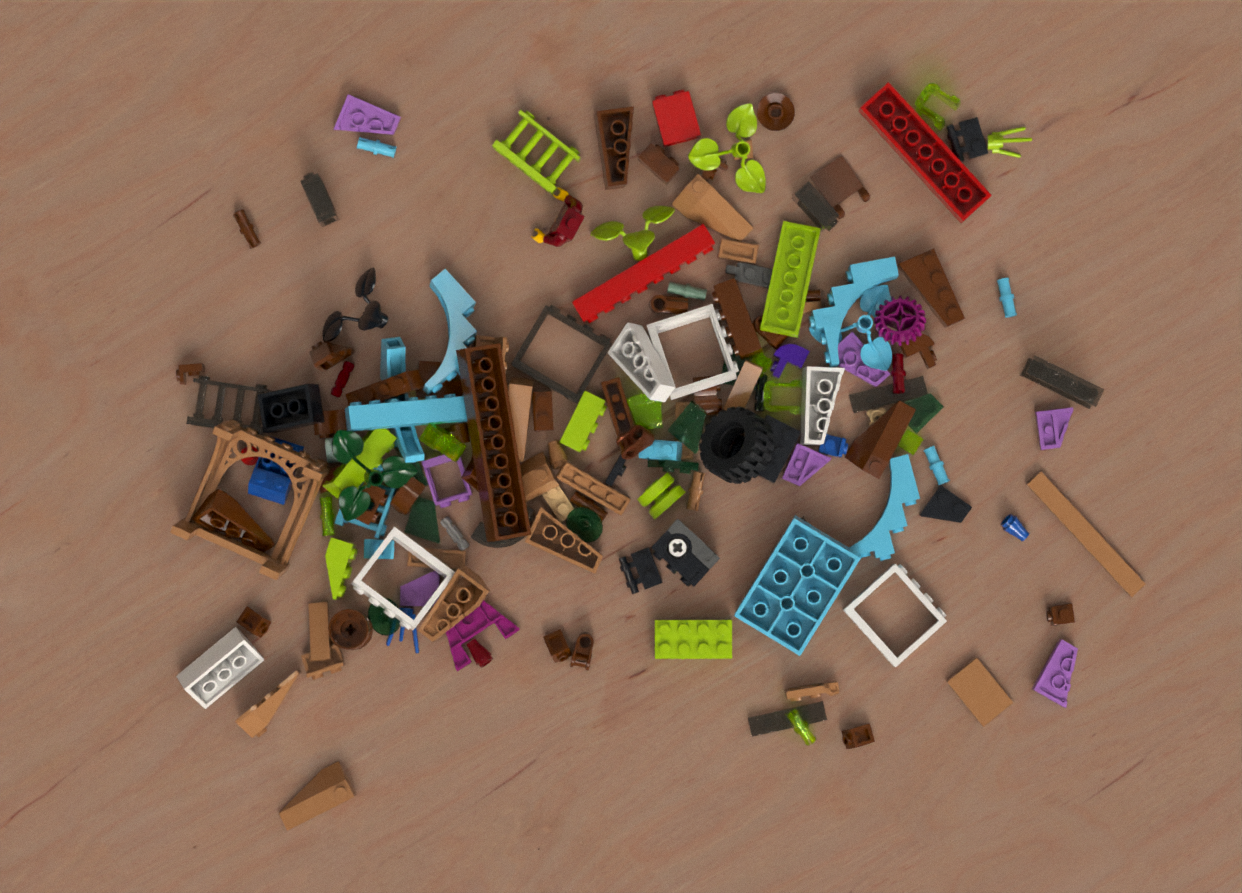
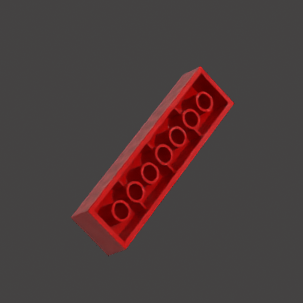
M889 82L860 107L859 113L960 223L964 222L992 196Z

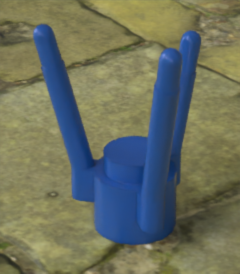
M398 608L413 620L416 618V614H413V609ZM395 617L386 643L387 646L391 643L397 623H400ZM402 626L400 627V642L403 641L405 627ZM415 628L412 632L415 652L418 654L419 645L417 629Z

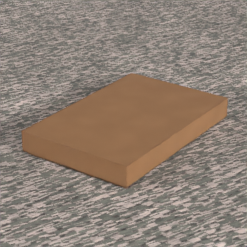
M978 658L972 660L947 681L949 686L983 727L1013 703Z

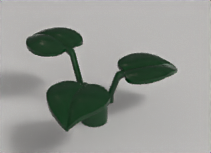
M338 430L332 440L334 457L343 464L349 463L353 459L366 471L364 474L365 485L361 486L359 490L354 486H348L341 491L338 497V505L343 518L346 521H350L361 516L370 505V495L362 491L363 489L370 488L371 485L379 486L383 481L390 488H400L417 473V469L410 462L405 463L404 459L399 456L386 458L382 463L384 471L379 472L375 469H369L355 457L363 451L364 443L362 438L352 431Z

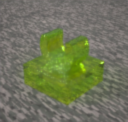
M763 352L753 355L750 359V362L763 367L760 378L772 364L771 358L768 359L763 355Z

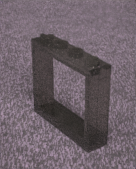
M545 305L512 361L511 366L578 404L610 350L612 343L609 341L611 339L603 334H600V336L593 333L594 329L586 324L583 326L577 324V319L569 314L565 317L560 314L561 310L553 305L550 307ZM548 315L604 347L577 394L521 362Z

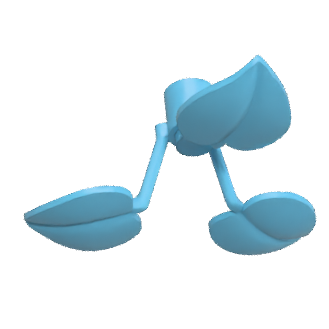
M888 285L876 286L863 294L860 299V308L862 311L868 312V314L859 317L856 323L841 328L838 343L842 340L841 332L855 327L859 332L866 333L869 343L861 348V359L866 366L883 371L888 370L891 365L892 350L888 341L885 342L882 337H877L872 342L870 329L873 325V320L870 316L872 314L873 317H876L875 312L879 310L880 304L884 305L885 299L891 302ZM809 327L811 335L821 343L820 334L822 331L814 332V327Z

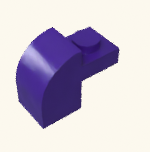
M795 344L781 346L773 355L779 361H774L770 369L773 372L771 377L778 380L786 363L801 369L809 350Z

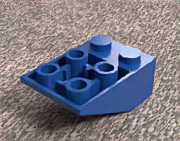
M275 438V442L281 445L282 443L289 444L293 447L292 450L297 452L304 449L303 446ZM271 453V457L275 458L276 455ZM259 457L249 480L248 494L285 505L292 482L286 471L279 464L270 459ZM289 460L286 462V465H287L288 467H292L293 465L296 464V463H289V462H290ZM297 468L293 472L294 476L296 474Z

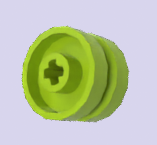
M668 472L659 480L656 479L645 489L646 492L637 499L643 507H647L652 501L656 503L648 512L654 520L685 493V490L680 485H676L670 491L667 489L674 482V478Z

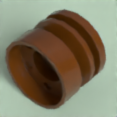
M352 609L341 610L330 620L328 627L329 637L339 648L358 650L365 647L372 639L373 625L369 617L363 612ZM352 625L353 628H356V632H353V635L351 632H348V628H352Z

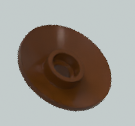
M781 93L766 95L761 99L757 107V118L760 124L771 131L784 130L792 123L795 116V108L792 101ZM777 110L779 115L773 116L772 111Z

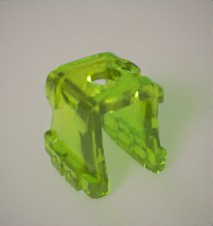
M929 83L916 99V111L919 115L923 114L933 121L937 129L942 130L945 126L944 118L924 106V104L933 94L956 111L961 105V101L956 96H949L941 91L937 84Z
M792 380L791 383L774 381L765 383L764 407L770 412L790 411L793 415H801V407L772 405V388L802 389L801 380Z
M645 394L627 398V404L633 414L635 425H641L646 429L663 427L662 402L650 400Z

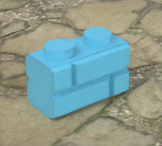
M654 440L651 446L639 453V458L681 462L682 442Z

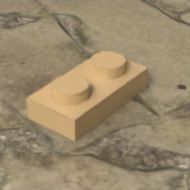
M560 486L542 494L560 523L576 513V510Z

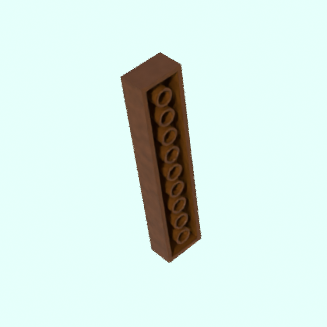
M497 343L456 350L487 542L531 535L501 344Z

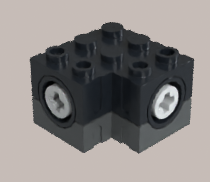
M679 519L651 547L653 550L651 554L659 561L661 559L666 561L668 564L665 567L673 574L678 572L682 576L680 580L687 587L690 585L695 587L720 559Z

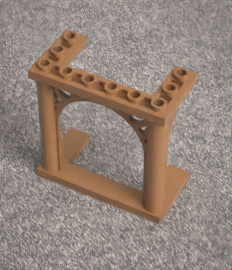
M229 419V421L226 420L214 427L212 434L217 436V444L187 516L173 525L170 533L187 541L195 535L262 564L259 573L278 580L287 572L290 566L288 564L289 558L323 479L330 473L332 467L328 466V462L325 460L310 458L311 455L307 452L292 450L293 447L289 444L282 443L281 445L275 442V438L268 435L263 437L257 434V430L250 427L245 429L240 426L239 422ZM239 440H243L247 444L248 450L246 453L239 451L237 447ZM252 444L255 448L259 447L258 452L252 450ZM232 448L234 453L236 454L235 458L230 457V455L233 453L231 452ZM271 453L276 455L275 458L271 457ZM246 457H264L276 462L286 471L293 485V506L272 556L242 544L233 538H227L224 534L215 530L214 532L207 530L192 520L208 495L217 490L226 470L236 461ZM289 460V461H290L289 463H296V464L293 465L292 467H288V466L286 465V462ZM303 467L301 474L305 476L297 478L293 475V472L296 468ZM306 481L305 484H302V489L297 486L298 482Z

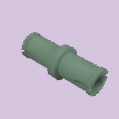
M669 281L667 293L684 296L683 298L690 297L705 301L707 289L693 287L688 283L684 285Z

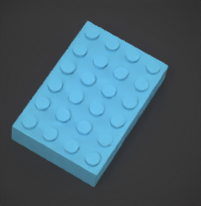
M795 515L738 606L734 616L800 656L860 561L861 555Z

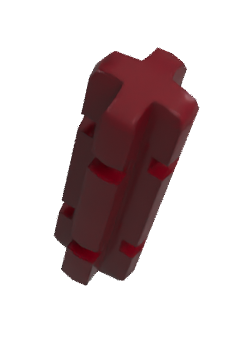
M349 361L344 362L343 370L340 371L335 381V387L331 390V395L337 398L341 396L342 388H345L350 377L349 373L354 369V364Z

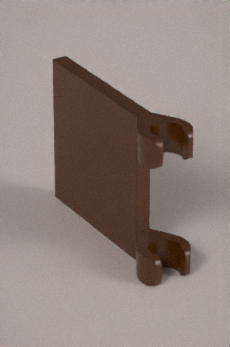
M842 156L810 177L838 219L845 216V212L839 203L854 193L858 192L863 202H867L870 199V194Z

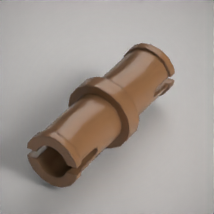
M693 471L691 488L688 489L690 494L686 509L698 511L700 497L704 492L702 487L706 473Z

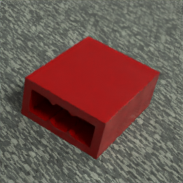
M684 89L673 92L674 95L666 97V94L659 95L652 101L664 147L701 138L689 91L685 92Z

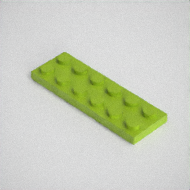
M783 221L761 322V331L798 338L821 228Z

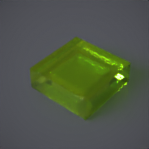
M907 429L898 446L914 455L924 439Z

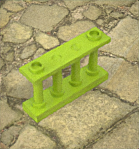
M520 110L518 114L522 120L505 141L502 140L500 143L496 140L492 147L553 195L557 190L555 181L573 159L579 163L581 157L578 156L580 152L572 146L568 148L534 121L535 117L526 110L524 113ZM529 123L537 131L520 153L514 154L510 150L511 144ZM544 135L552 143L538 161L529 166L525 162V157ZM559 147L567 155L552 174L545 178L540 174V169Z

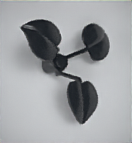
M374 267L367 270L359 278L355 287L356 296L359 298L363 296V299L368 304L363 315L359 319L347 316L341 317V312H333L327 318L323 327L322 336L324 342H330L340 334L343 327L342 321L344 320L358 322L359 329L363 331L375 327L381 329L386 325L388 316L381 312L379 302H371L367 298V295L371 294L375 287L376 270Z

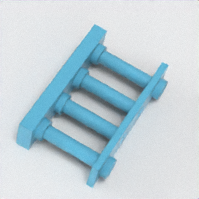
M380 464L377 468H373L379 472L384 471L382 468V464ZM384 485L378 486L386 490L385 494L389 495L386 505L382 506L379 504L376 510L382 513L379 524L370 522L367 525L357 519L346 521L340 508L334 524L344 526V523L348 524L350 522L376 531L375 538L380 539V536L385 535L387 529L385 521L391 507L390 502L394 498L397 488H390ZM370 501L368 509H372L375 503Z

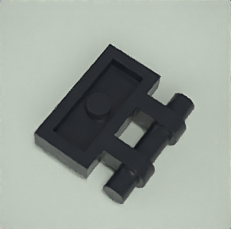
M977 117L959 122V131H955L953 124L946 126L948 131L947 137L953 147L952 152L961 162L965 161L964 153L968 154L969 160L988 154ZM958 137H963L965 147H960Z
M649 547L632 553L633 562L628 563L626 556L619 558L620 570L624 572L627 588H630L632 595L639 592L637 584L642 583L646 590L663 583ZM633 567H636L640 576L637 579H634L631 572Z

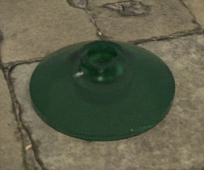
M578 507L573 509L567 516V528L584 542H593L601 536L603 524L598 514L586 507Z
M385 598L386 600H388L390 603H392L394 606H396V607L398 608V606L396 605V603H395L394 601H392V600L389 599V598ZM371 604L368 610V617L372 622L373 629L385 636L394 634L400 627V621L395 617L393 619L388 617L384 613L385 609L378 605L376 607Z

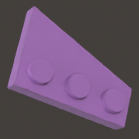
M348 94L333 130L394 135L401 117Z
M851 332L838 344V366L845 368L844 370L877 387L890 373L887 370L870 368L863 363L860 352L864 344Z
M1059 639L1032 689L1066 708L1068 691H1070V680L1074 671L1078 648Z

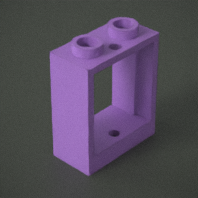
M459 450L422 461L435 506L440 505V508L450 506L451 501L458 500L459 503L470 500L469 496L473 495L470 485L464 480L466 492L439 500L430 468L457 460L462 476L465 468Z

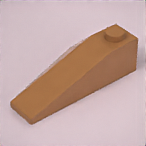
M699 174L695 176L672 203L686 218L704 224L706 227L739 242L753 229Z
M544 452L527 459L520 466L526 502L559 486Z
M467 566L458 568L418 631L434 642L481 605L490 591L483 579Z
M338 761L322 769L279 813L287 831L356 796L340 762Z

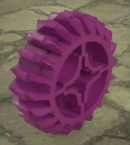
M901 295L897 300L892 296L891 302L885 299L884 305L880 304L879 310L875 312V330L879 331L878 335L883 337L885 342L890 340L892 345L895 342H898L899 346L902 345V342L908 345L910 339L915 342L916 336L921 337V331L925 330V311L922 310L921 304L917 305L915 299L910 302L908 296L905 300L902 299ZM901 315L902 321L901 325L899 326V320Z

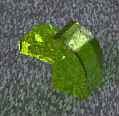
M428 423L419 438L428 447L440 451L454 462L458 461L467 447L450 432Z

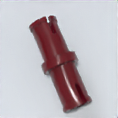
M896 353V357L895 354L892 355L891 377H893V393L896 394L905 392L904 377L906 376V371L904 370V355Z

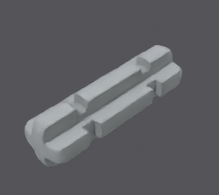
M448 516L443 518L440 523L447 529V533L457 543L458 548L463 551L469 547V543L466 539H463V535L452 524L451 519Z

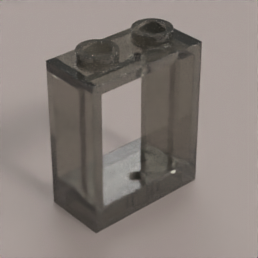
M312 172L303 176L304 179L300 182L318 223L325 227L340 220L319 174Z
M809 181L793 195V201L818 228H821L822 232L826 229L830 231L839 222L837 220L839 214Z

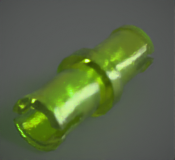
M321 497V515L319 517L322 519V536L335 535L333 523L335 514H333L332 497Z
M796 709L793 710V713L790 711L787 714V718L794 726L796 734L801 736L805 745H810L808 740L813 744L816 741V737L810 731L807 721L802 719Z

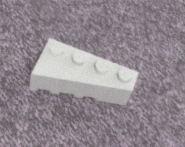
M627 322L608 351V354L650 400L666 402L675 386L643 326Z
M809 366L802 368L801 445L824 444L831 413L835 405L834 402L845 368Z

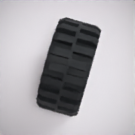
M729 407L727 411L722 410L718 412L719 415L713 416L710 419L711 422L706 424L704 428L706 430L704 434H701L700 438L702 442L699 443V450L702 451L700 458L705 468L712 474L726 482L741 484L742 482L751 481L752 477L756 478L760 475V471L766 469L767 462H770L772 458L771 453L774 452L773 442H775L772 434L773 430L765 419L744 407ZM745 432L743 446L736 455L729 458L731 444L736 437Z

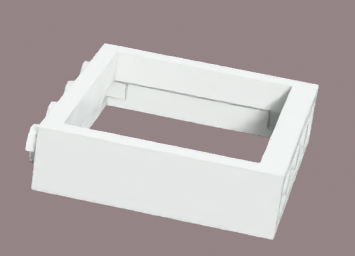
M713 304L647 325L651 342L673 384L674 381L658 333L710 317L728 372L679 388L675 387L670 394L671 400L737 379L736 372H739L737 363L732 361L730 357L733 354L730 343L726 344L724 338L727 337L724 326L720 327L718 321L721 320L718 309L714 310Z
M394 527L351 585L354 586L353 589L358 594H365L369 597L368 601L376 607L379 605L385 609L384 613L392 619L394 617L397 618L402 627L414 630L448 585L455 572ZM392 539L445 578L414 620L361 581Z
M893 564L843 609L893 667H897L947 622L944 618L946 614L939 607L936 609L931 604L933 602L932 598L927 593L922 594L919 590L921 586L915 579L910 580L906 576L908 572L901 564L898 566ZM894 572L938 620L898 657L892 653L854 610L857 605Z

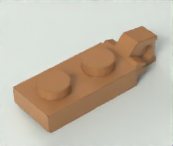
M837 681L788 688L784 691L787 699L799 701L804 696H810V698L820 697L821 693H826L830 696L839 694V686Z

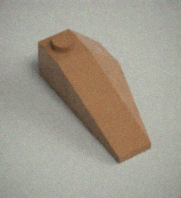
M296 670L280 683L274 691L272 690L264 696L259 703L253 705L235 722L251 738L255 736L261 737L267 731L266 727L272 721L301 672Z

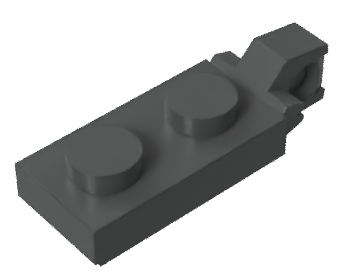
M737 263V267L727 265L725 273L735 275L734 278L738 282L769 289L773 269L747 263Z

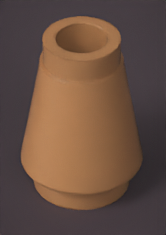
M559 440L548 443L550 465L553 466L554 470H559L564 461L567 462L569 459L559 444Z

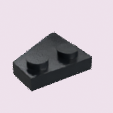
M940 485L919 516L961 523L972 507Z

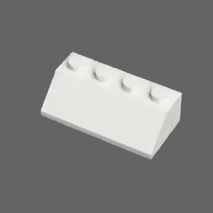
M235 627L176 677L184 690L206 709L262 663L264 658L246 636Z

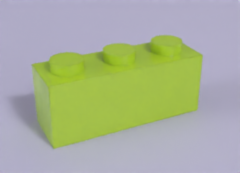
M584 391L560 443L579 453L582 450L586 451L590 443L588 437L590 433H595L599 425L596 420L599 415L603 416L607 408L604 405L606 401Z

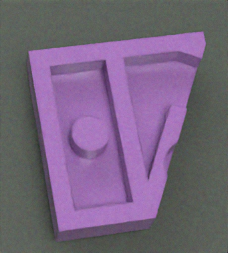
M1073 407L1035 412L1040 450L1061 447L1069 419L1073 413Z
M797 443L782 479L800 486L827 464L831 458Z
M433 571L401 586L400 606H424L439 587L440 574Z

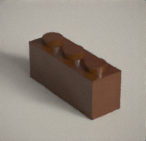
M619 377L601 382L617 438L634 427Z

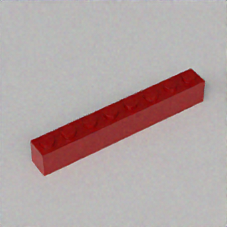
M702 224L574 300L572 304L583 323L588 321L590 324L599 318L597 315L605 312L607 314L615 309L614 305L621 302V304H624L632 299V294L637 292L639 295L648 289L647 285L652 282L656 285L663 281V276L669 272L671 275L681 270L680 266L684 263H687V265L697 260L696 256L703 253V255L710 253L714 250L715 242L705 225Z

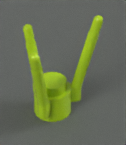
M1025 127L992 132V134L987 135V149L992 150V153L1020 158V154L999 148H1003V143L1032 141V138H1003V135L1024 131Z

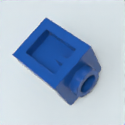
M826 434L824 444L819 446L818 452L841 458L842 454L846 455L848 443H845L846 438Z

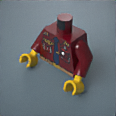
M558 187L557 189L560 190V194L558 196L553 194V197L565 203L552 227L546 235L536 228L534 231L538 234L535 237L531 236L537 243L544 242L555 247H561L563 244L572 241L585 217L582 214L583 204L569 195L566 190Z

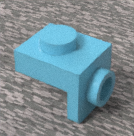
M364 539V558L370 559L384 540ZM394 540L390 541L378 559H394Z

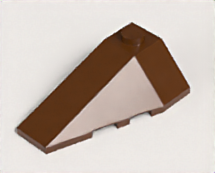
M321 341L313 345V350L309 352L314 366L321 372L327 371L356 353L353 348L329 342L322 343Z
M419 361L418 370L423 386L436 373L442 364L441 362ZM457 373L451 381L446 380L443 382V387L435 394L431 392L427 395L422 388L416 391V397L418 399H425L427 396L436 395L437 398H444V395L455 394L456 397L463 396L460 375Z
M898 400L874 424L870 425L865 432L853 441L845 458L861 470L879 479L916 409Z
M220 489L208 495L192 518L194 522L212 532L215 529L226 533L225 537L230 539L231 537L239 538L242 544L262 552L269 550L275 545V542L242 506L229 496L228 493Z

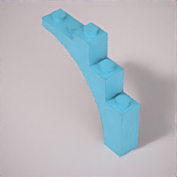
M895 257L850 265L848 271H846V278L851 284L831 287L830 293L827 294L828 303L833 307L812 310L811 316H809V324L811 328L814 327V332L822 331L820 339L822 345L826 347L824 359L831 368L838 367L839 332L848 310L868 290L884 282L897 279L899 273Z
M446 269L434 277L429 285L438 297L445 312L448 324V345L442 364L436 373L424 384L423 391L427 395L431 392L435 394L443 387V382L446 380L451 381L457 373L460 375L456 350L467 348L466 346L472 344L475 341L477 332L466 319L475 311L473 308L476 302Z
M401 337L381 339V380L406 372V347ZM405 394L391 399H399V402L407 401L409 396ZM415 426L389 428V432L397 438L394 441V447H398L405 463L424 460L425 454L420 445Z
M908 454L890 459V492L881 518L864 538L849 547L859 553L861 558L871 556L870 552L873 551L874 557L880 558V561L890 559L891 554H894L895 551L889 531L892 530L893 534L904 531L903 527L908 526L902 503H905L906 507L917 504L916 500L920 499Z

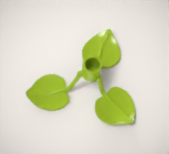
M744 104L735 108L726 120L728 131L736 133L735 137L739 142L734 143L730 150L718 152L717 143L712 139L704 138L695 143L688 154V158L695 167L710 171L720 165L719 155L732 153L736 158L742 157V168L738 169L735 173L737 186L746 192L764 193L766 179L762 166L755 160H749L744 164L747 155L750 153V145L744 139H741L740 136L743 138L750 137L757 129V118L753 105Z
M653 206L646 209L642 214L643 219L646 220L645 230L626 234L622 230L624 228L623 223L609 221L597 226L590 235L605 241L612 240L618 237L619 234L622 235L623 243L632 250L633 259L640 261L648 257L647 247L655 238L654 232L648 230L649 224L651 222L654 224L664 222L675 212V208Z

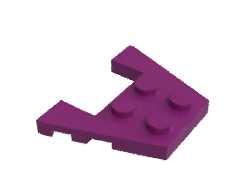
M484 600L478 608L446 632L457 672L472 662L461 646L463 643L495 623L505 640L520 630L519 627Z

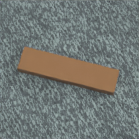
M564 461L555 477L622 516L631 500Z

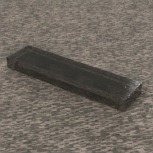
M920 376L905 380V392H901V394L893 393V384L849 395L853 414L893 404L898 400L905 401L928 395L924 377Z
M823 701L748 717L752 737L827 720Z

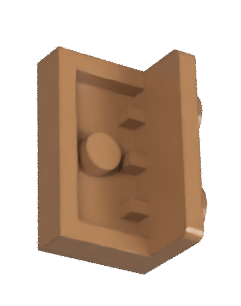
M335 644L330 646L331 660L311 661L310 653L301 655L307 678L312 676V679L315 680L324 677L323 672L330 670L331 674L342 671L341 666H344L345 662L340 648Z

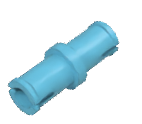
M359 137L357 149L373 152L374 155L378 153L394 158L397 146L380 143V140L373 141Z
M1009 278L997 280L1001 296L999 300L1002 302L1005 318L1016 316L1017 313L1013 301L1015 297L1011 293Z
M935 446L923 450L929 461V468L933 471L938 485L950 481L944 470V463L940 460Z

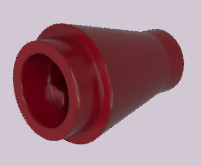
M476 639L471 640L466 645L476 665H479L481 668L493 660L492 653Z

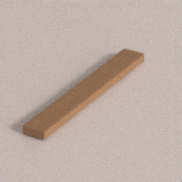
M1039 472L1026 484L1130 597H1133L1146 585L1042 472Z

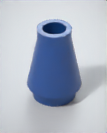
M1009 514L1001 522L1003 530L1020 541H1024L1029 536V532L1024 528L1016 515Z

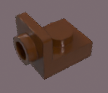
M720 158L718 168L727 171V161ZM704 170L701 177L706 181L709 179L713 180L718 170Z
M204 364L179 365V369L176 370L177 381H180L181 385H186V373H188V376H200V372H205Z
M1072 603L1048 606L1049 611H1046L1047 621L1051 622V626L1075 622Z
M248 606L236 621L250 633L260 638L268 631L271 624L270 620L264 618Z
M561 629L543 637L555 663L563 662L572 656V652Z
M870 723L842 731V741L846 749L857 748L875 742Z

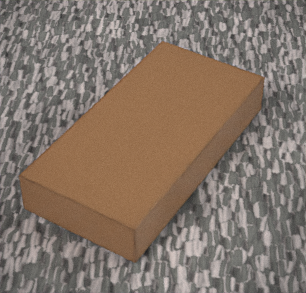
M721 238L718 258L755 265L759 245Z

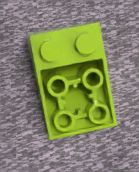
M331 537L325 558L332 598L339 600L345 594L347 587L344 585L345 579L350 578L352 567H350L351 560L356 559L358 549H355L356 544Z

